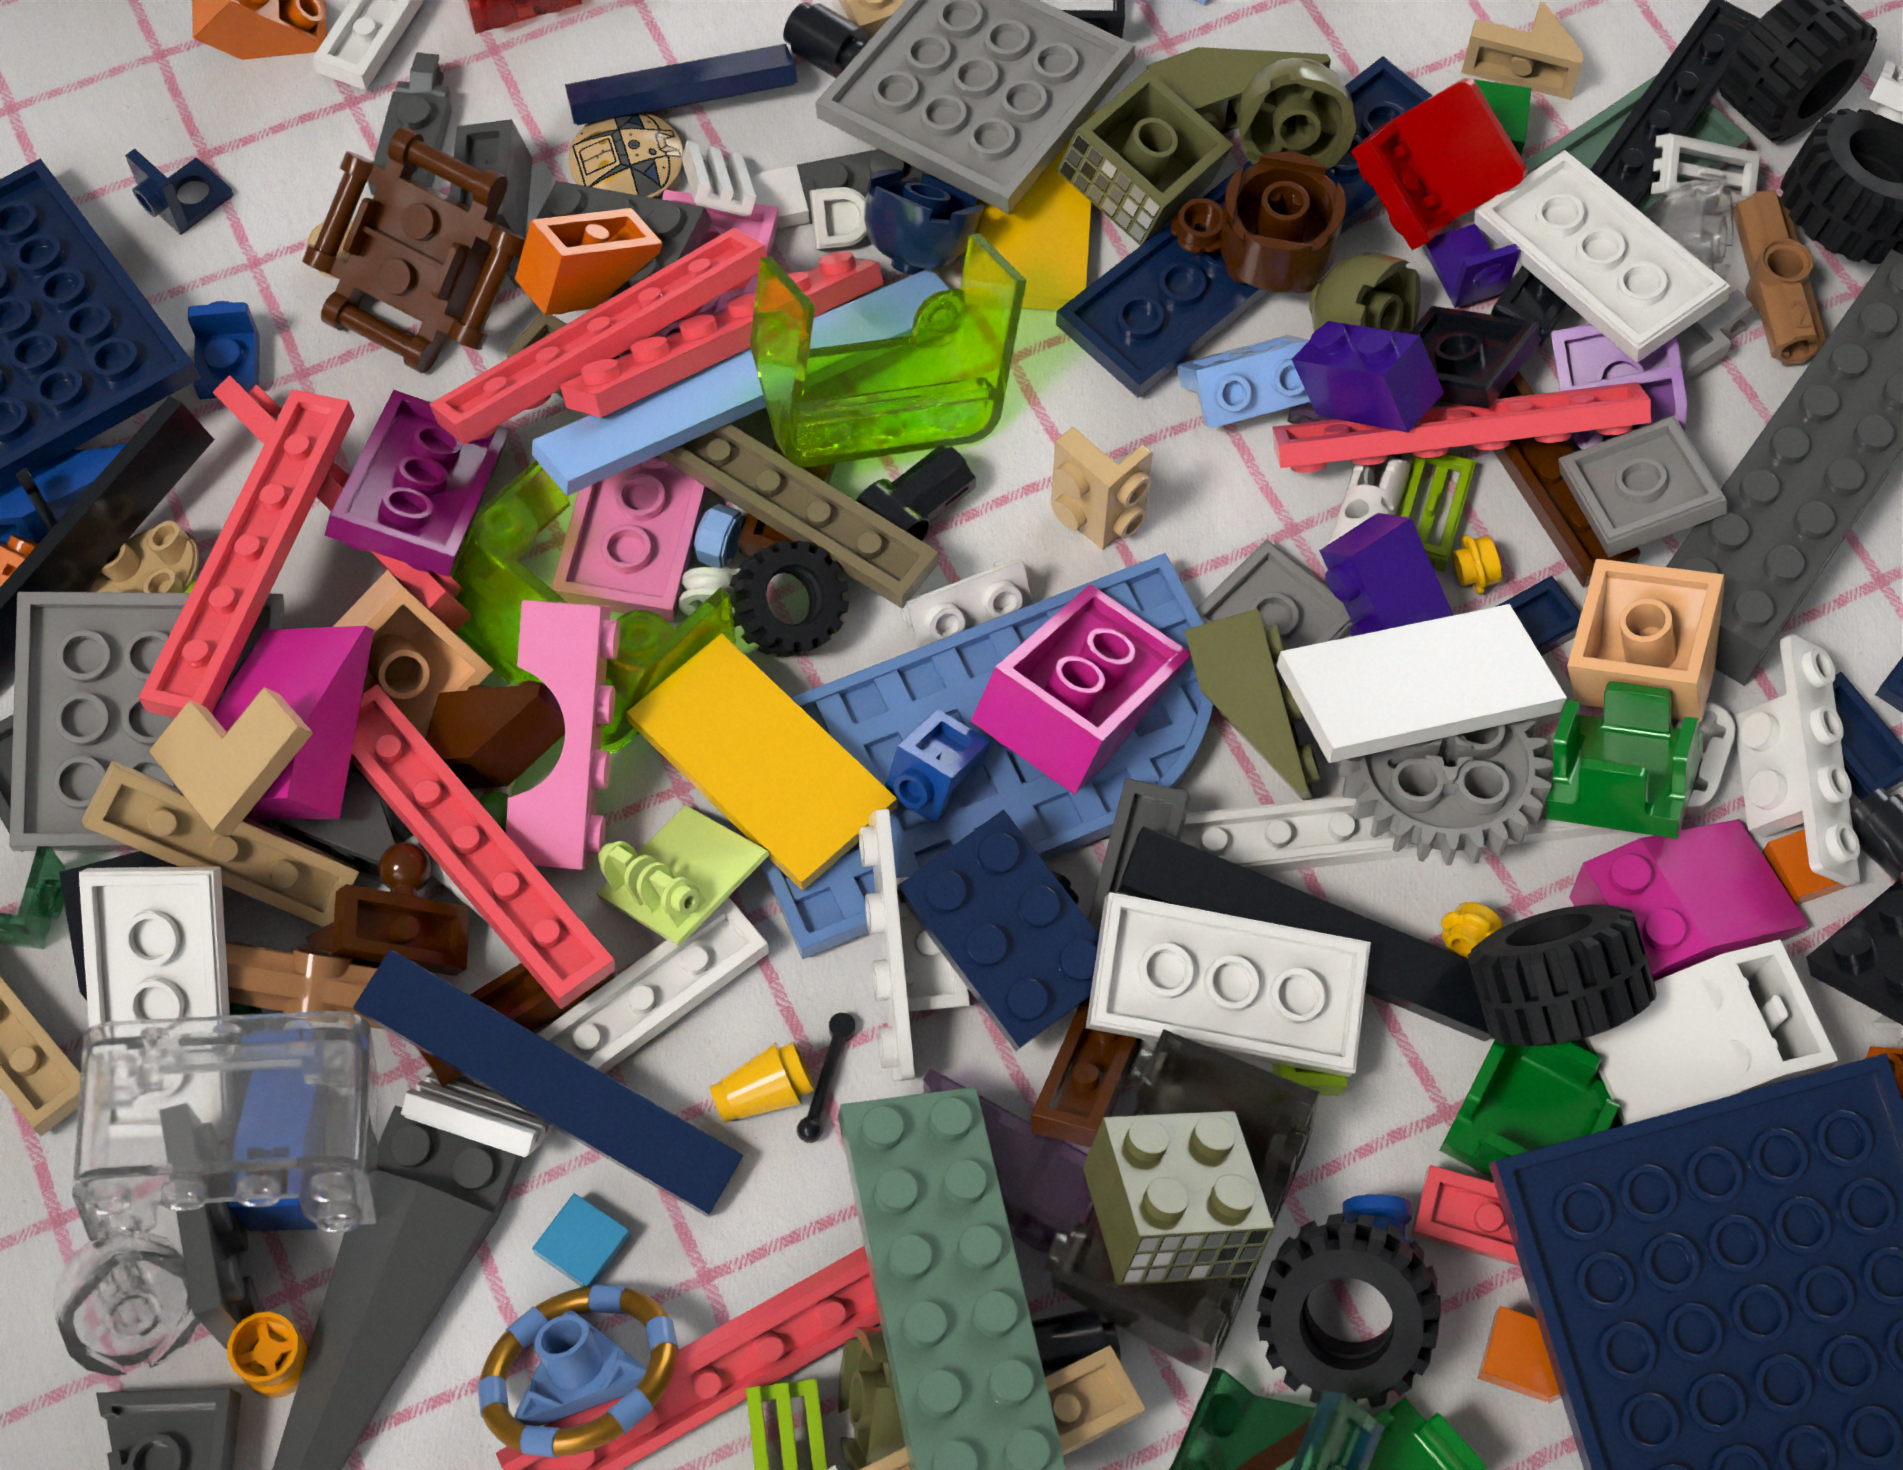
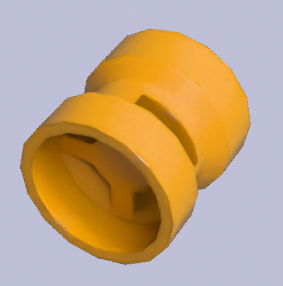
M270 1311L258 1312L242 1319L233 1329L227 1343V1358L232 1369L257 1394L268 1398L285 1397L297 1390L309 1346L294 1325L283 1315ZM284 1354L282 1362L277 1366L276 1364L281 1360V1357Z

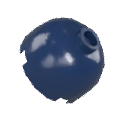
M878 170L870 176L865 196V226L870 241L883 255L892 259L891 266L902 273L914 275L926 268H942L957 261L971 247L984 211L983 204L976 205L978 198L928 174L922 173L920 183L902 181L904 170Z

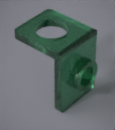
M37 847L18 915L0 913V929L5 930L0 931V944L44 949L52 919H58L64 908L59 872L65 871V866L50 847Z

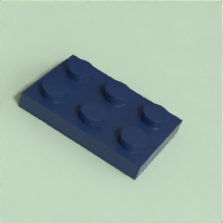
M1004 809L897 886L899 897L1016 1052L1090 997L1099 934Z

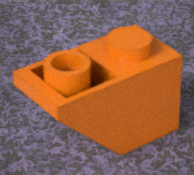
M192 0L193 38L241 60L313 53L318 50L327 36L326 4L322 0Z

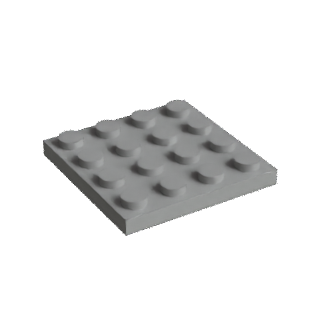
M905 0L815 102L817 118L1009 214L1072 138L1076 129L1085 122L1134 62L1135 45L1041 0Z
M17 592L9 847L12 851L138 850L85 828L81 819L112 760L178 788L149 752L150 748L175 718L146 712L138 697L190 593ZM269 594L219 700L264 631L284 629L283 594ZM250 819L282 833L276 821L277 819Z

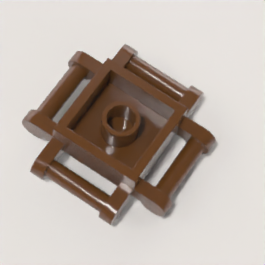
M401 127L390 140L388 146L389 160L386 168L363 156L346 151L339 167L344 171V174L315 245L308 244L302 262L339 279L335 292L326 299L322 307V322L339 331L348 328L404 357L403 361L406 366L420 373H426L435 363L446 335L464 346L475 350H482L488 336V332L483 329L514 256L521 257L526 238L503 227V223L495 220L508 186L507 177L490 168L480 171L424 143L421 134L407 127ZM416 165L471 192L473 198L471 207L411 178ZM366 182L377 186V190L373 199L364 198L359 206L343 246V251L350 254L347 260L337 255ZM364 292L421 321L422 325L418 334L412 336L358 308Z

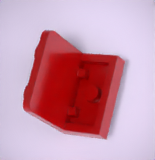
M1463 78L1383 124L1351 150L1358 162L1361 176L1374 188L1388 211L1389 220L1393 228L1404 237L1412 251L1431 241L1453 219L1520 184L1528 173L1525 163L1478 85L1470 78Z

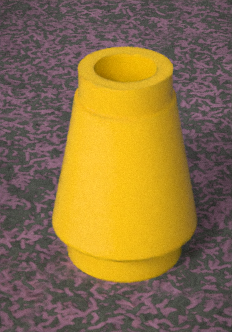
M794 1041L782 1047H779L776 1042L722 1078L720 1082L709 1086L716 1108L725 1123L737 1118L742 1119L803 1104L801 1097L815 1091L808 1068Z

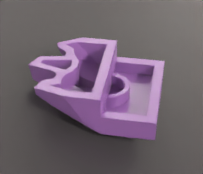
M1592 324L1551 331L1560 386L1558 388L1559 391L1638 382L1651 399V423L1633 425V430L1674 415L1685 432L1688 404L1677 336L1636 363ZM1596 430L1573 432L1571 439L1582 450L1601 443L1603 438L1609 435H1602L1597 433Z

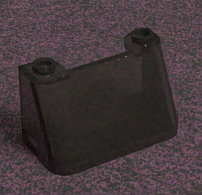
M1163 1029L1155 1049L1151 1050L1143 1047L1131 1072L1129 1085L1138 1089L1136 1109L1133 1116L1235 1111L1275 1226L1312 1135L1319 1092ZM1092 1205L1084 1224L1079 1222L1072 1233L1064 1230L1059 1231L1049 1251L1045 1270L1053 1273L1051 1276L1052 1287L1179 1362L1210 1375L1220 1357L1263 1252L1250 1277L1117 1286L1095 1208Z

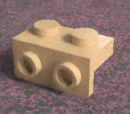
M1072 426L1055 441L1051 506L1056 517L1070 530H1080L1102 551L1119 536L1122 539L1130 537L1138 530L1147 516L1146 502L1148 489L1151 485L1150 471L1153 452L1142 444L1117 465Z

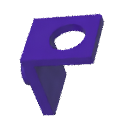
M1475 224L1437 235L1423 245V250L1454 308L1503 293L1512 280L1520 254L1517 244L1491 251L1479 227Z

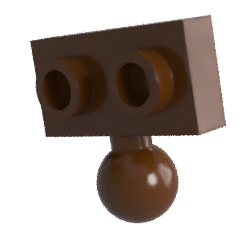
M395 843L385 850L379 862L380 878L384 885L390 889V892L346 884L336 891L331 955L381 963L388 951L392 949L429 972L456 976L467 969L470 907L417 897V891L422 889L431 877V859L426 850L416 843Z

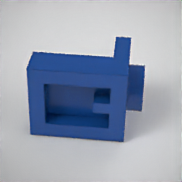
M215 301L209 305L188 307V322L195 336L194 365L201 377L194 382V389L199 400L217 398L212 392L229 375L247 392L256 384L259 386L260 335L248 304L245 302Z
M937 709L897 746L885 787L897 798L899 803L932 823H936L944 816L952 791L985 760L991 740Z

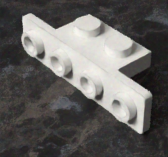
M1791 634L1780 639L1787 694L1734 715L1748 831L1761 837H1767L1804 823L1810 869L1814 873L1848 886L1860 881L1857 860L1860 855V844L1853 830L1849 798L1852 794V787L1844 768L1841 746L1844 731L1841 719L1836 711L1833 690L1835 668L1826 650Z
M889 809L875 810L869 815L868 827L859 828V848L862 866H873L875 893H869L865 896V910L869 934L879 933L882 960L872 961L874 997L876 1001L886 1000L888 1027L878 1029L880 1062L882 1068H892L894 1081L915 1079L909 1012L966 1007L970 1005L968 987L897 894V886L909 877L896 878Z

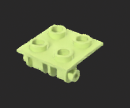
M685 805L637 853L630 844L624 841L605 844L598 853V863L608 882L596 894L600 899L680 947L770 854L768 850Z

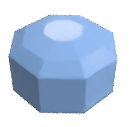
M718 503L704 513L697 527L694 540L698 562L719 569L732 562L738 549V538L744 525L741 511Z

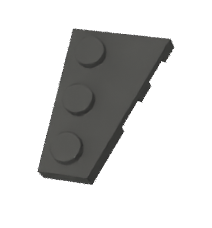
M233 1389L96 1392L100 1417L107 1421L112 1452L107 1453L110 1470H233L241 1394Z

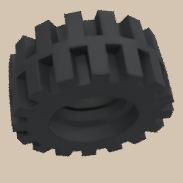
M789 540L780 541L760 549L745 559L739 566L740 571L733 575L729 585L734 588L733 594L727 596L728 607L735 608L736 615L731 617L734 628L741 625L745 631L741 638L748 645L755 642L759 645L757 651L766 655L776 653L777 657H790L822 646L831 639L830 636L840 630L844 623L840 620V617L848 612L849 601L842 600V594L849 591L846 580H838L836 574L842 569L836 561L829 564L825 560L828 552L821 547L810 549V542L801 540L790 543ZM786 573L793 575L802 582L808 592L810 601L809 612L806 618L799 624L790 625L783 623L774 616L768 606L766 597L767 586L770 580L777 574Z

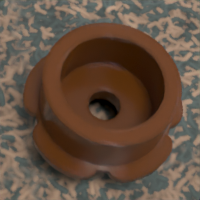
M1195 198L1187 201L1171 222V232L1174 236L1178 237V245L1183 250L1195 254L1211 253L1220 249L1223 209L1218 203L1207 198ZM1195 229H1203V230H1205V231H1204V232H1199V231H1196Z

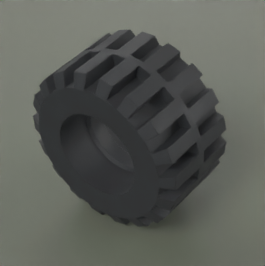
M1781 0L1749 30L1736 47L1721 77L1722 82L1719 85V92L1732 107L1772 142L1784 141L1812 126L1845 96L1862 74L1877 42V30L1843 0Z
M1849 108L1839 109L1836 114L1831 112L1826 114L1820 122H1817L1781 181L1780 189L1784 192L1781 199L1783 206L1791 210L1789 217L1796 225L1801 226L1805 230L1804 234L1812 241L1819 242L1825 246L1824 249L1834 254H1842L1849 260L1860 262L1862 259L1870 264H1881L1891 249L1903 255V124L1865 109H1859L1857 112Z
M1599 904L1572 906L1524 918L1500 928L1487 936L1471 949V953L1468 954L1467 958L1489 1034L1497 1042L1503 1044L1546 1046L1594 1036L1632 1019L1650 1006V1003L1657 996L1635 914L1630 909Z
M1344 1213L1329 1215L1325 1225L1318 1227L1315 1220L1302 1226L1298 1237L1293 1240L1289 1236L1280 1246L1275 1260H1272L1259 1296L1257 1311H1260V1319L1257 1329L1259 1340L1267 1341L1269 1345L1265 1357L1273 1370L1280 1366L1285 1368L1284 1383L1296 1392L1302 1384L1312 1389L1309 1401L1321 1406L1325 1405L1327 1395L1340 1398V1410L1355 1411L1357 1400L1362 1398L1368 1399L1371 1409L1385 1405L1388 1392L1394 1390L1400 1397L1412 1388L1413 1376L1416 1373L1423 1376L1430 1364L1431 1351L1433 1348L1436 1349L1441 1312V1295L1437 1294L1438 1279L1433 1266H1425L1423 1262L1425 1252L1415 1240L1407 1245L1401 1240L1403 1230L1390 1222L1385 1230L1373 1226L1374 1216L1359 1213L1357 1222H1345ZM1346 1277L1359 1279L1372 1285L1385 1297L1392 1311L1391 1324L1383 1333L1371 1340L1364 1342L1338 1340L1325 1333L1312 1318L1307 1304L1310 1292L1318 1285L1331 1279Z

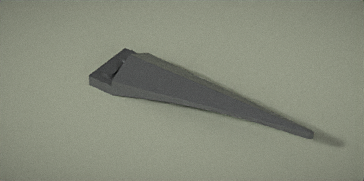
M394 1106L369 1167L364 1166L272 1470H342L426 1330L497 1222L523 1160L522 1156L405 1118V1115L401 1114L402 1107Z

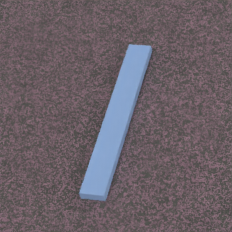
M928 268L792 327L600 418L589 415L533 440L532 456L566 496L571 495L962 319L965 304Z

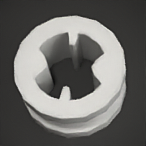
M709 567L694 568L685 572L681 581L682 589L685 592L682 593L679 599L680 610L685 615L702 621H720L731 617L735 612V608L728 607L727 596L733 594L734 588L729 586L733 575L724 570Z

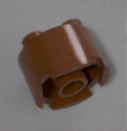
M1271 152L1260 156L1259 163L1243 170L1242 166L1233 174L1226 189L1221 223L1220 251L1226 263V272L1235 282L1247 283L1253 287L1272 292L1293 291L1295 293H1307L1312 291L1319 283V280L1329 271L1337 253L1346 210V197L1339 181L1338 186H1336L1326 175L1327 168L1319 161L1294 152Z

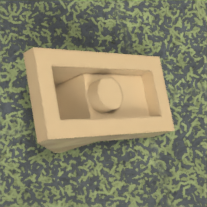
M1540 1L1531 32L1475 19L1461 73L1504 84L1530 87L1533 91L1571 100L1584 54L1549 7L1543 1Z

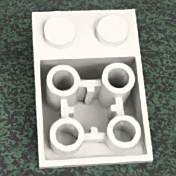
M1781 940L1723 953L1654 981L1657 996L1650 1003V1006L1615 1028L1584 1038L1590 1052L1602 1059L1598 1070L1611 1100L1620 1105L1617 1114L1622 1125L1830 1069L1839 1061Z

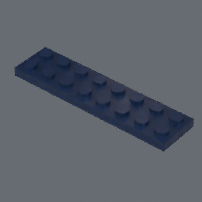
M1384 56L1345 85L1353 103L1356 132L1350 149L1336 165L1326 170V175L1336 186H1338L1339 181L1346 197V210L1341 234L1382 202L1374 188L1361 176L1358 162L1351 150L1383 124L1433 96ZM1250 161L1245 163L1243 170L1252 166V163ZM1233 174L1202 198L1213 200L1224 209L1226 189ZM1171 222L1056 312V326L1137 398L1177 367V364L1183 363L1271 292L1253 287L1247 283H1238L1231 279L1226 272V263L1220 249L1211 253L1203 252L1196 254L1183 250L1177 243L1178 237L1174 236L1171 232ZM1195 229L1196 231H1199V232H1204V231H1205V230H1203V229Z

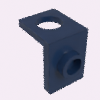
M135 148L125 155L137 183L132 188L137 201L151 216L156 217L159 215L180 235L233 196L232 189L198 158H194L167 178ZM200 181L209 186L208 195L198 203L186 204L178 200V190L188 182Z

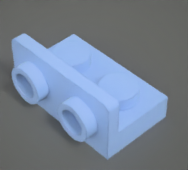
M1284 335L1177 364L1181 388L1198 393L1204 424L1210 428L1308 403L1310 399L1291 359L1309 340Z

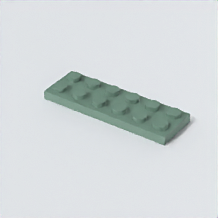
M976 1087L841 1104L838 1120L910 1469L1067 1470Z

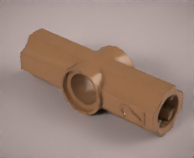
M1776 190L1757 191L1751 197L1737 202L1733 211L1735 225L1750 276L1745 288L1746 298L1752 303L1753 308L1760 313L1771 357L1780 360L1782 365L1803 364L1807 359L1816 356L1826 342L1809 280V275L1813 268V256L1809 249L1798 241L1793 221L1789 217L1790 210L1783 206L1782 199L1777 195Z
M226 941L229 1003L283 1011V1017L305 1023L339 1026L343 1025L344 1021L384 1029L355 1012L353 1008L378 969V966L354 963V958L331 955L332 952L295 948L293 952L270 949L265 946L258 947L236 941Z

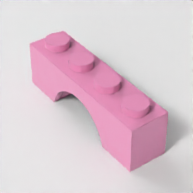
M522 600L517 666L539 678L552 691L560 705L565 723L563 750L552 772L536 787L508 798L506 834L534 866L582 870L593 863V854H598L605 844L606 818L602 815H596L598 789H607L611 767L610 751L601 750L603 724H612L615 710V687L606 685L607 659L616 660L620 642V624L618 620H610L611 606Z

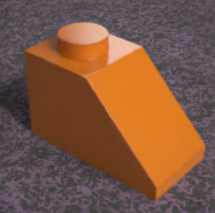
M632 208L532 219L515 280L544 315L565 314L567 312L594 309L660 253L663 243Z

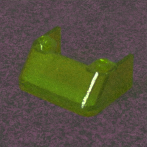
M980 233L970 234L960 288L939 291L926 298L915 313L911 336L810 349L815 305L772 257L760 258L750 349L778 448L792 464L798 467H814L934 449L940 444L944 447L968 444L988 436L995 429L1002 415L1027 280Z
M537 460L478 511L450 574L463 588L455 598L473 615L456 633L493 668L492 671L510 686H518V683L522 681L543 683L533 674L517 666L522 600L568 603L518 561L533 546L537 535L570 506L569 497L564 494ZM722 587L677 628L673 627L660 615L647 610L631 611L616 619L620 624L619 650L616 660L607 659L606 685L615 687V710L612 724H603L601 750L610 751V754H614L632 742L640 733L628 722L626 712L719 634L722 633L733 644L737 642L730 594Z

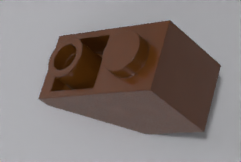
M522 681L518 683V686L497 688L473 685L464 691L442 692L438 694L425 740L467 789L508 787L565 735V723L556 697L543 683Z

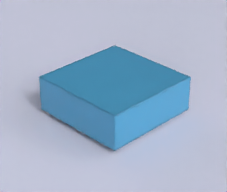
M573 1193L532 1249L536 1256L581 1287H589L597 1284L629 1241L631 1234L627 1228L576 1193Z

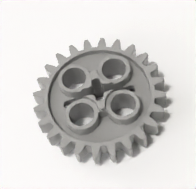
M1532 718L1341 760L1338 775L1345 777L1342 791L1343 797L1356 799L1353 812L1354 818L1362 819L1374 816L1370 832L1373 838L1391 831L1395 834L1393 851L1399 852L1411 842L1417 845L1418 861L1424 862L1429 856L1431 849H1437L1441 851L1445 864L1451 866L1456 850H1464L1467 857L1475 864L1479 863L1484 845L1496 855L1501 856L1504 854L1508 838L1519 843L1524 841L1528 826H1536L1538 824L1543 807L1546 805V799L1552 786L1548 780L1553 768V761L1544 758L1548 745L1547 739L1531 738L1536 724V720ZM1471 741H1476L1481 744L1472 743ZM1407 792H1415L1422 796H1413ZM1472 794L1482 795L1488 799L1477 798Z

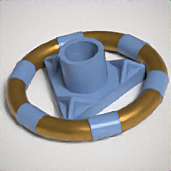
M595 1284L553 1296L530 1308L506 1328V1331L493 1346L483 1366L477 1386L481 1417L488 1429L499 1441L524 1455L560 1458L580 1454L603 1446L630 1431L653 1410V1407L664 1394L675 1370L679 1351L674 1323L663 1307L653 1298L627 1286ZM588 1312L627 1314L642 1323L646 1328L651 1354L647 1369L579 1314ZM534 1342V1349L541 1361L514 1417L509 1411L506 1389L507 1375L519 1354ZM623 1397L604 1415L585 1424L565 1429L540 1427Z

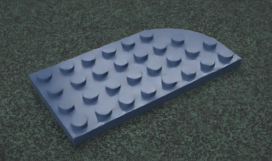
M1166 553L791 697L795 703L884 786L897 746L937 709L991 740L985 760L952 791L946 812L938 822L932 823L897 801L898 808L890 814L896 878L912 876L1003 809L1041 859L1047 861L1111 835L1125 778L1174 789L1181 784L1193 766L1204 743L1213 704L1200 690L1192 657L1108 763L1075 795L1059 783L1051 780L1042 771L1008 747L997 742L992 736L971 722L995 667L1089 584L1190 652L1184 630L1204 623ZM859 842L804 891L795 885L768 857L760 864L802 959L869 933L866 921L865 896L869 893H875L873 866H862Z

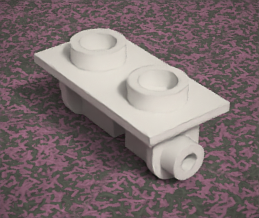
M1019 558L1006 564L1000 560L994 562V568L962 579L956 583L920 596L915 593L910 600L906 601L903 609L900 608V612L907 628L913 627L917 647H923L1033 604L1023 560Z

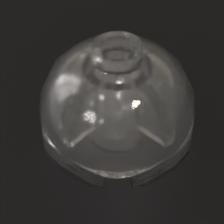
M1689 181L1666 190L1653 205L1650 220L1725 282H1728L1731 265L1718 266L1719 263L1724 261L1726 246H1733V202L1730 187H1725L1727 181Z
M139 1229L113 1230L91 1239L72 1254L56 1282L53 1308L57 1326L69 1356L88 1371L109 1376L127 1375L124 1366L136 1365L146 1360L150 1368L166 1362L187 1345L201 1323L192 1312L183 1252L166 1237Z

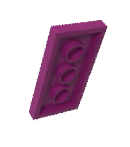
M393 390L329 515L324 536L345 542L348 546L357 550L372 551L405 562L419 571L435 572L449 577L504 451L510 429L499 426L492 435L481 440H473L464 445L437 423L429 405L431 402Z

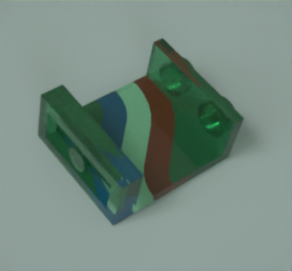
M1213 1367L1169 1470H1368L1385 1427L1346 1394L1322 1390L1316 1408L1254 1395L1224 1369Z

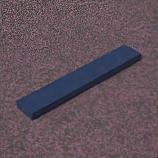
M392 949L388 951L353 1006L355 1012L706 1217L711 1213L744 1156Z

